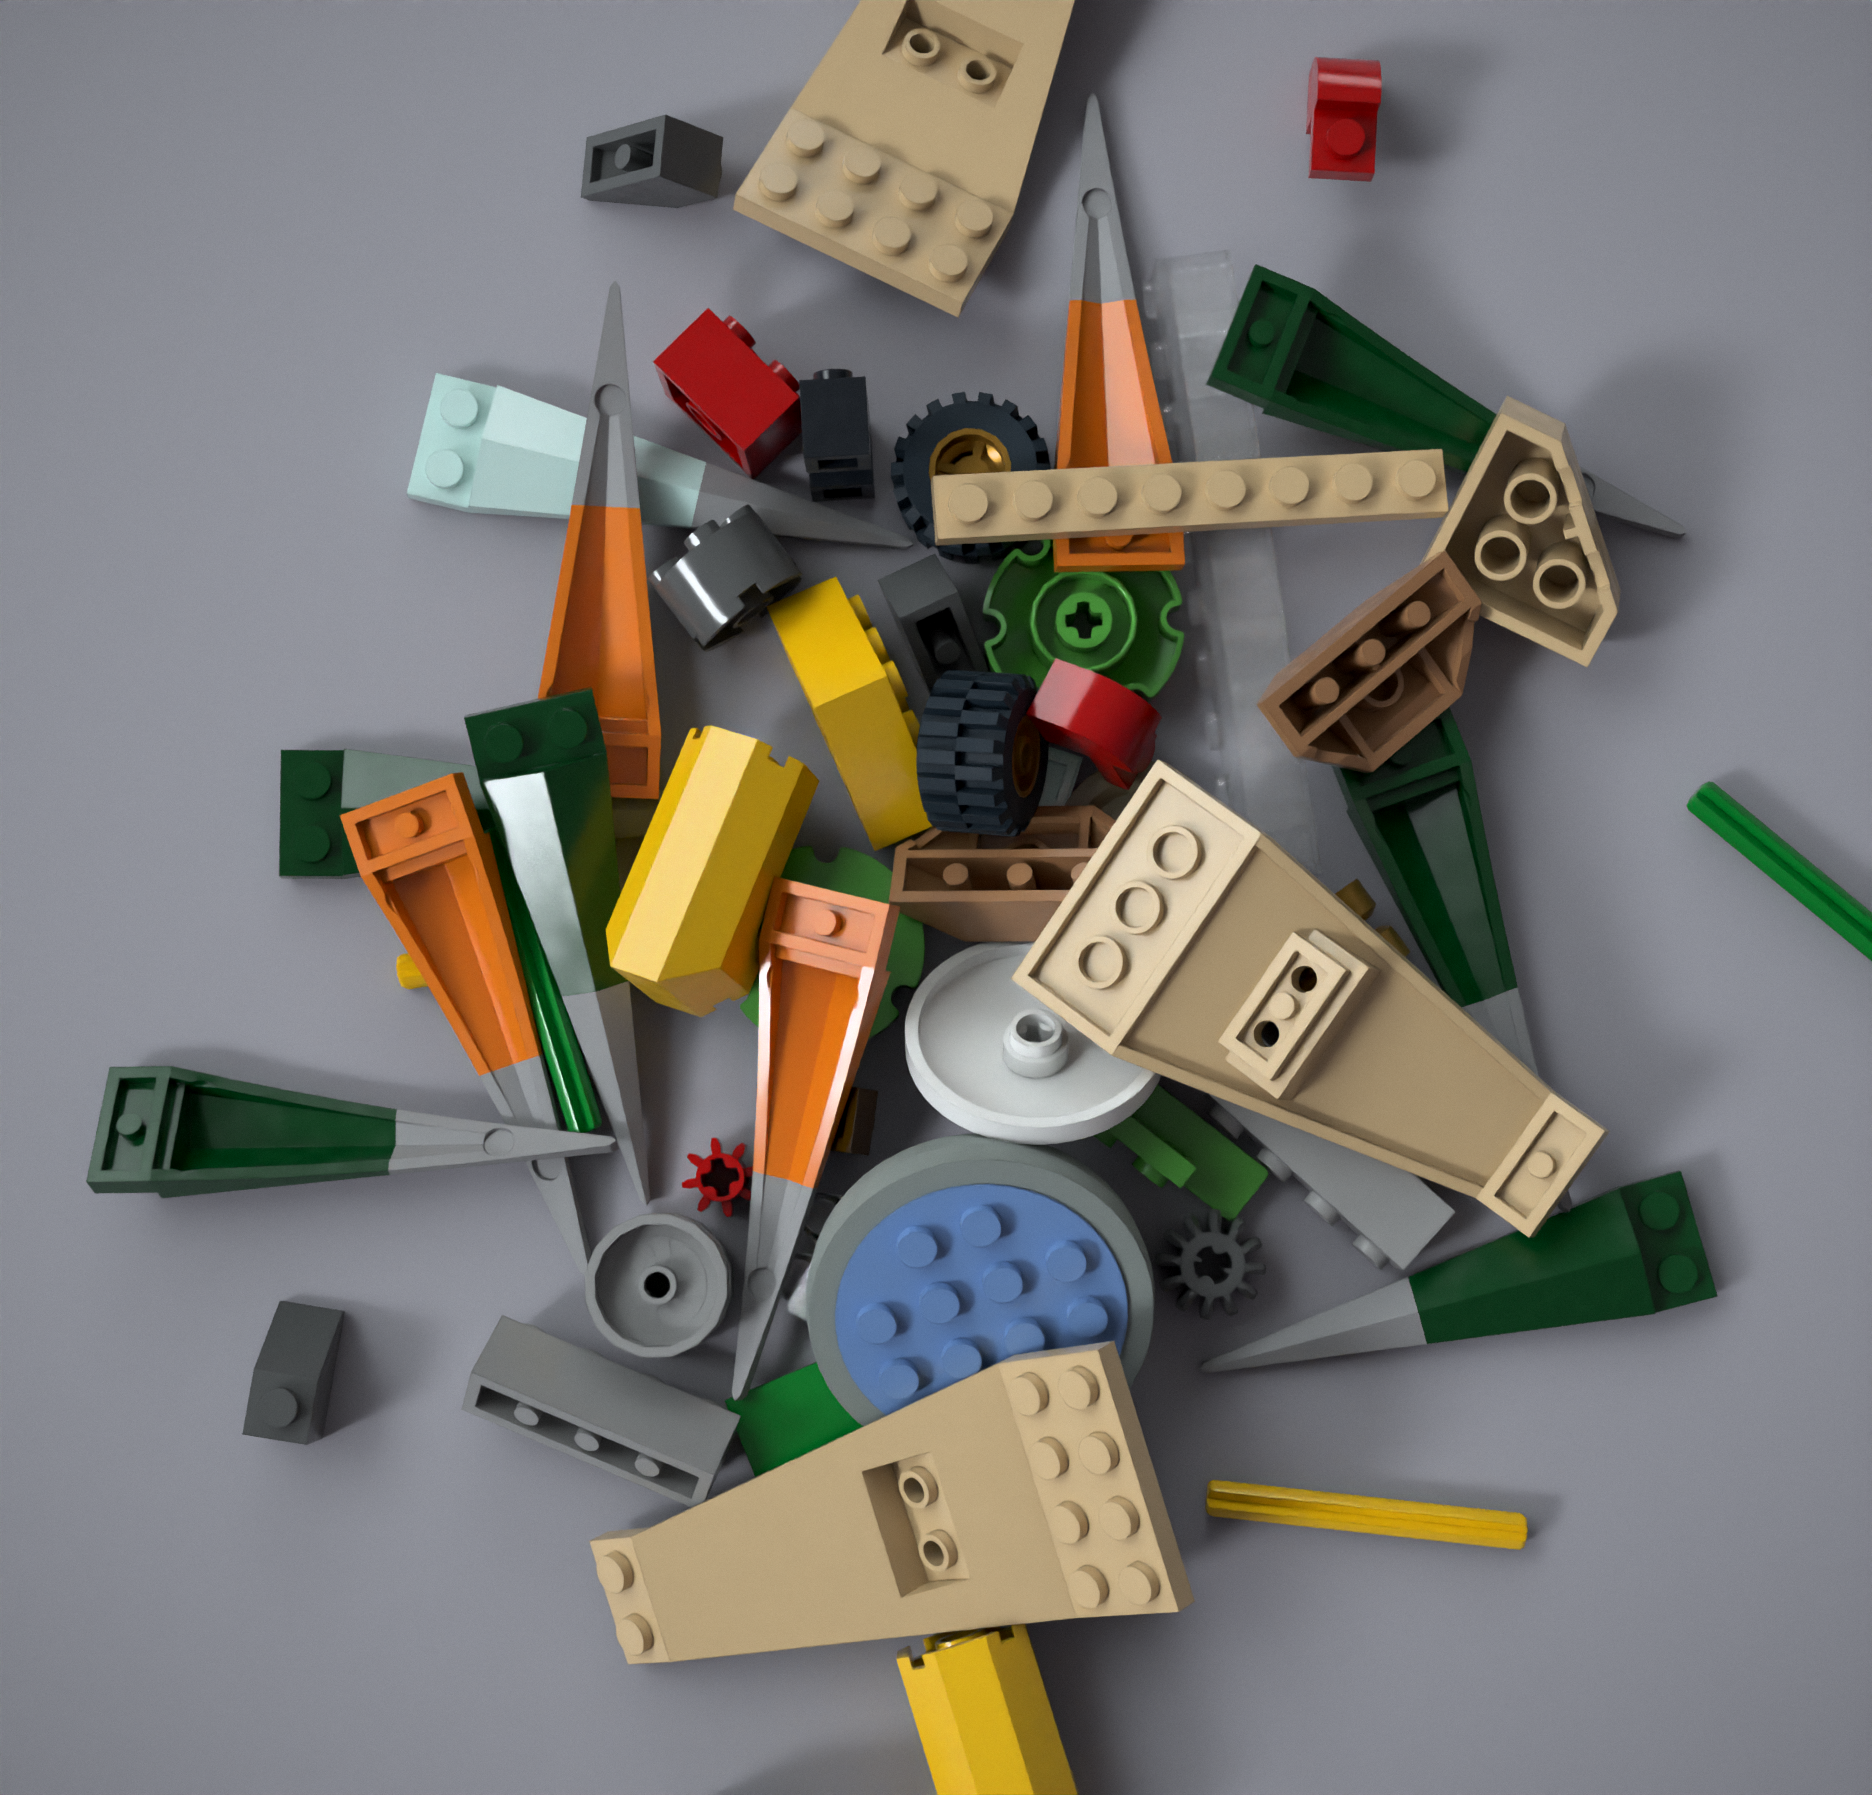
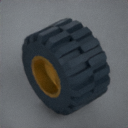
M965 392L952 394L953 404L942 407L939 399H936L926 405L928 415L921 420L915 414L906 424L909 434L906 439L898 437L894 447L897 459L896 462H891V479L894 484L893 492L907 527L915 532L918 541L927 549L932 545L937 548L939 556L953 561L954 555L964 556L965 563L979 564V556L991 554L992 560L995 561L1006 557L1004 549L1012 545L1016 549H1020L1028 541L936 546L931 494L932 477L938 475L1051 470L1048 449L1044 437H1039L1037 425L1029 415L1022 418L1019 415L1018 406L1007 399L1000 406L994 403L993 394L979 392L978 401H967Z
M953 670L944 672L941 679H937L922 714L916 757L917 780L923 809L927 814L928 821L932 826H936L937 830L1015 837L1019 836L1029 826L1043 793L1049 754V742L1043 738L1026 714L1039 690L1031 676H1026V674Z

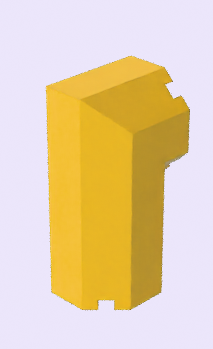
M712 725L704 726L702 732L698 728H691L606 927L610 967L655 1002L700 1018L717 1010L713 1007L714 1005L728 998L735 1001L750 993L759 971L760 925L766 913L774 876L781 877L820 782L803 762L788 756L785 766L782 767L777 760L770 756L773 749L772 746L758 739Z
M1026 1624L1011 1625V1627L1000 1628L999 1626L935 1633L923 1639L926 1652L915 1658L913 1657L910 1645L897 1651L896 1660L938 1795H1079Z

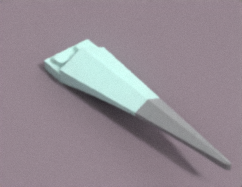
M436 373L407 496L410 499L468 513L569 519L587 418L499 385L493 387ZM634 436L642 525L698 529L705 523L715 520L721 526L735 511L749 504L758 513L774 536L903 550L914 545L913 541L904 535Z

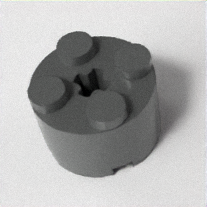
M748 504L730 515L721 526L715 520H711L699 527L684 541V545L688 548L689 552L681 559L674 557L665 562L648 578L649 582L692 639L699 644L703 651L708 652L722 646L744 632L740 626L757 614L761 618L768 614L766 606L785 599L799 585L802 580L800 575L803 574L758 513Z

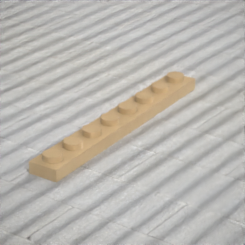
M1442 449L933 476L931 480L936 546L1443 518L1449 511Z

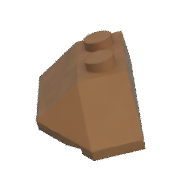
M1445 550L1441 551L1365 600L1274 676L1256 705L1295 758L1363 773L1373 772L1463 695L1472 653L1474 622L1479 620L1482 601Z
M1038 806L1027 829L1015 837L940 831L936 829V826H933L915 841L910 839L895 848L889 904L900 906V913L965 942H1035L1116 820L1096 806Z

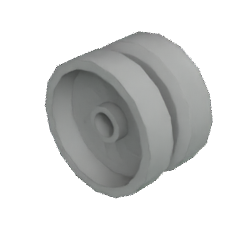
M678 1213L642 1214L614 1226L595 1246L584 1274L585 1303L596 1328L617 1348L642 1358L673 1357L705 1341L724 1321L734 1295L733 1265L722 1241L702 1222ZM660 1272L668 1277L670 1289L664 1297L656 1298V1289L646 1286V1281L650 1275Z

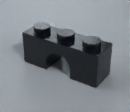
M825 369L815 372L813 374L814 379L799 380L803 458L806 472L809 473L813 502L875 498L872 434L866 377H853L852 371L847 369Z

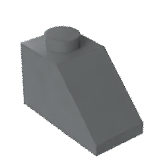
M666 114L589 136L586 140L581 198L590 201L680 208L718 198L719 182L722 176L723 137Z
M936 554L930 555L878 580L897 629L929 696L937 679H941L942 674L946 671L989 672L959 593Z
M279 1301L253 1370L242 1435L304 1445L323 1439L345 1311Z

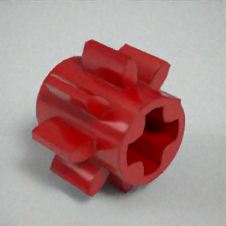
M711 1138L710 1147L712 1155L704 1159L697 1154H688L687 1158L698 1168L696 1178L687 1179L682 1182V1188L693 1189L698 1187L699 1191L704 1195L698 1203V1211L704 1212L711 1206L713 1201L722 1202L725 1216L732 1217L735 1210L734 1199L741 1196L745 1200L751 1201V1190L747 1188L749 1177H752L753 1166L746 1167L741 1160L747 1151L748 1145L741 1143L736 1146L732 1154L723 1153V1146L719 1138ZM723 1159L726 1168L738 1169L739 1180L729 1184L730 1194L722 1196L719 1187L708 1186L706 1182V1175L716 1171L715 1161Z

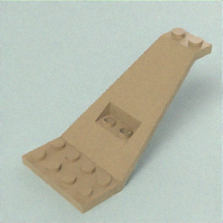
M861 0L735 194L733 210L959 318L1010 229L1075 0Z
M1158 759L1011 977L1014 982L1110 1055L1474 1197L1529 1238L1536 1236L1610 1132L1556 1093L1271 836L1174 767ZM1311 967L1317 975V983L1311 991L1304 992L1299 985V976L1304 969ZM1269 1022L1275 1023L1279 1029L1278 1041L1271 1047L1265 1045L1261 1037L1262 1029Z
M1115 1341L1013 1355L648 1528L608 1531L589 1541L597 1564V1576L604 1587L616 1625V1636L624 1650L628 1664L686 1661L1073 1618L1180 1612L1195 1602Z

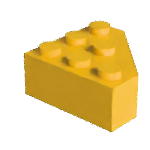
M835 576L766 606L874 851L932 827L923 809L917 780L916 757L920 725L913 710H909L905 697H908L901 676L893 660L890 661L876 627L872 626L859 594L847 599Z

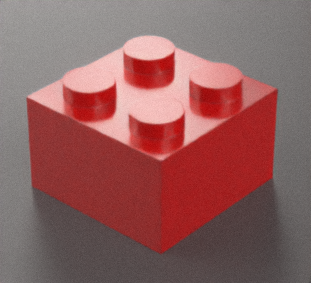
M707 308L653 363L665 395L735 464L754 480L802 433L800 396L797 393L800 389V384L777 360H773L767 366L752 349L756 344L754 338L735 318L729 315L722 321Z

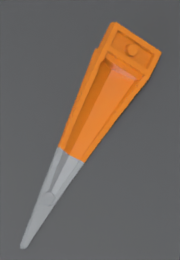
M1092 93L1087 100L1085 110L1054 469L1173 463L1132 282L1098 99ZM1184 532L1053 539L1054 572L1182 570L1185 565Z
M614 281L608 293L538 699L592 687L607 751L611 797L659 799L661 726L620 286Z
M463 772L446 775L340 815L361 878L427 983L479 1074L506 1125L561 1131L490 833H484ZM568 1157L525 1161L579 1272L584 1275L591 1258V1251Z
M775 876L759 938L756 1121L745 1274L732 1384L734 1401L743 1400L748 1395L891 973L886 971V966L900 912V906Z

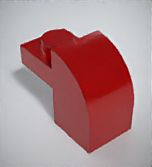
M1314 58L1309 72L1306 134H1311L1308 178L1372 181L1375 174L1377 115L1381 105L1382 92L1381 65L1379 60Z
M1055 658L1026 713L1046 741L1090 757L1108 783L1126 790L1131 788L1138 772H1143L1149 766L1155 752V740L1157 738L1155 731L1162 719V716L1148 702L1121 684L1103 675Z

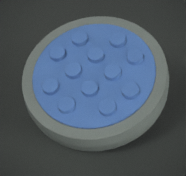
M976 1133L961 1134L923 1142L893 1155L864 1174L845 1193L826 1220L816 1242L807 1277L805 1294L806 1319L812 1349L827 1386L843 1408L858 1423L865 1426L1016 1354L1115 1341L1128 1387L1130 1388L1145 1361L1151 1342L1154 1324L1155 1286L1148 1251L1132 1215L1110 1185L1091 1168L1073 1156L1049 1145L1017 1144L987 1138Z

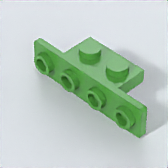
M1157 1084L1145 1103L1131 1116L1112 1128L1093 1135L1109 1148H1112L1117 1140L1121 1141L1138 1155L1132 1165L1157 1186L1163 1188L1168 1180L1172 1181L1179 1188L1184 1186L1211 1208L1220 1210L1221 1215L1229 1221L1237 1217L1268 1177V1170L1159 1084Z

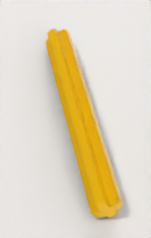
M1221 1480L1209 1481L1205 1496V1510L1207 1514L1213 1517L1516 1550L1524 1548L1528 1532L1527 1517L1516 1512Z

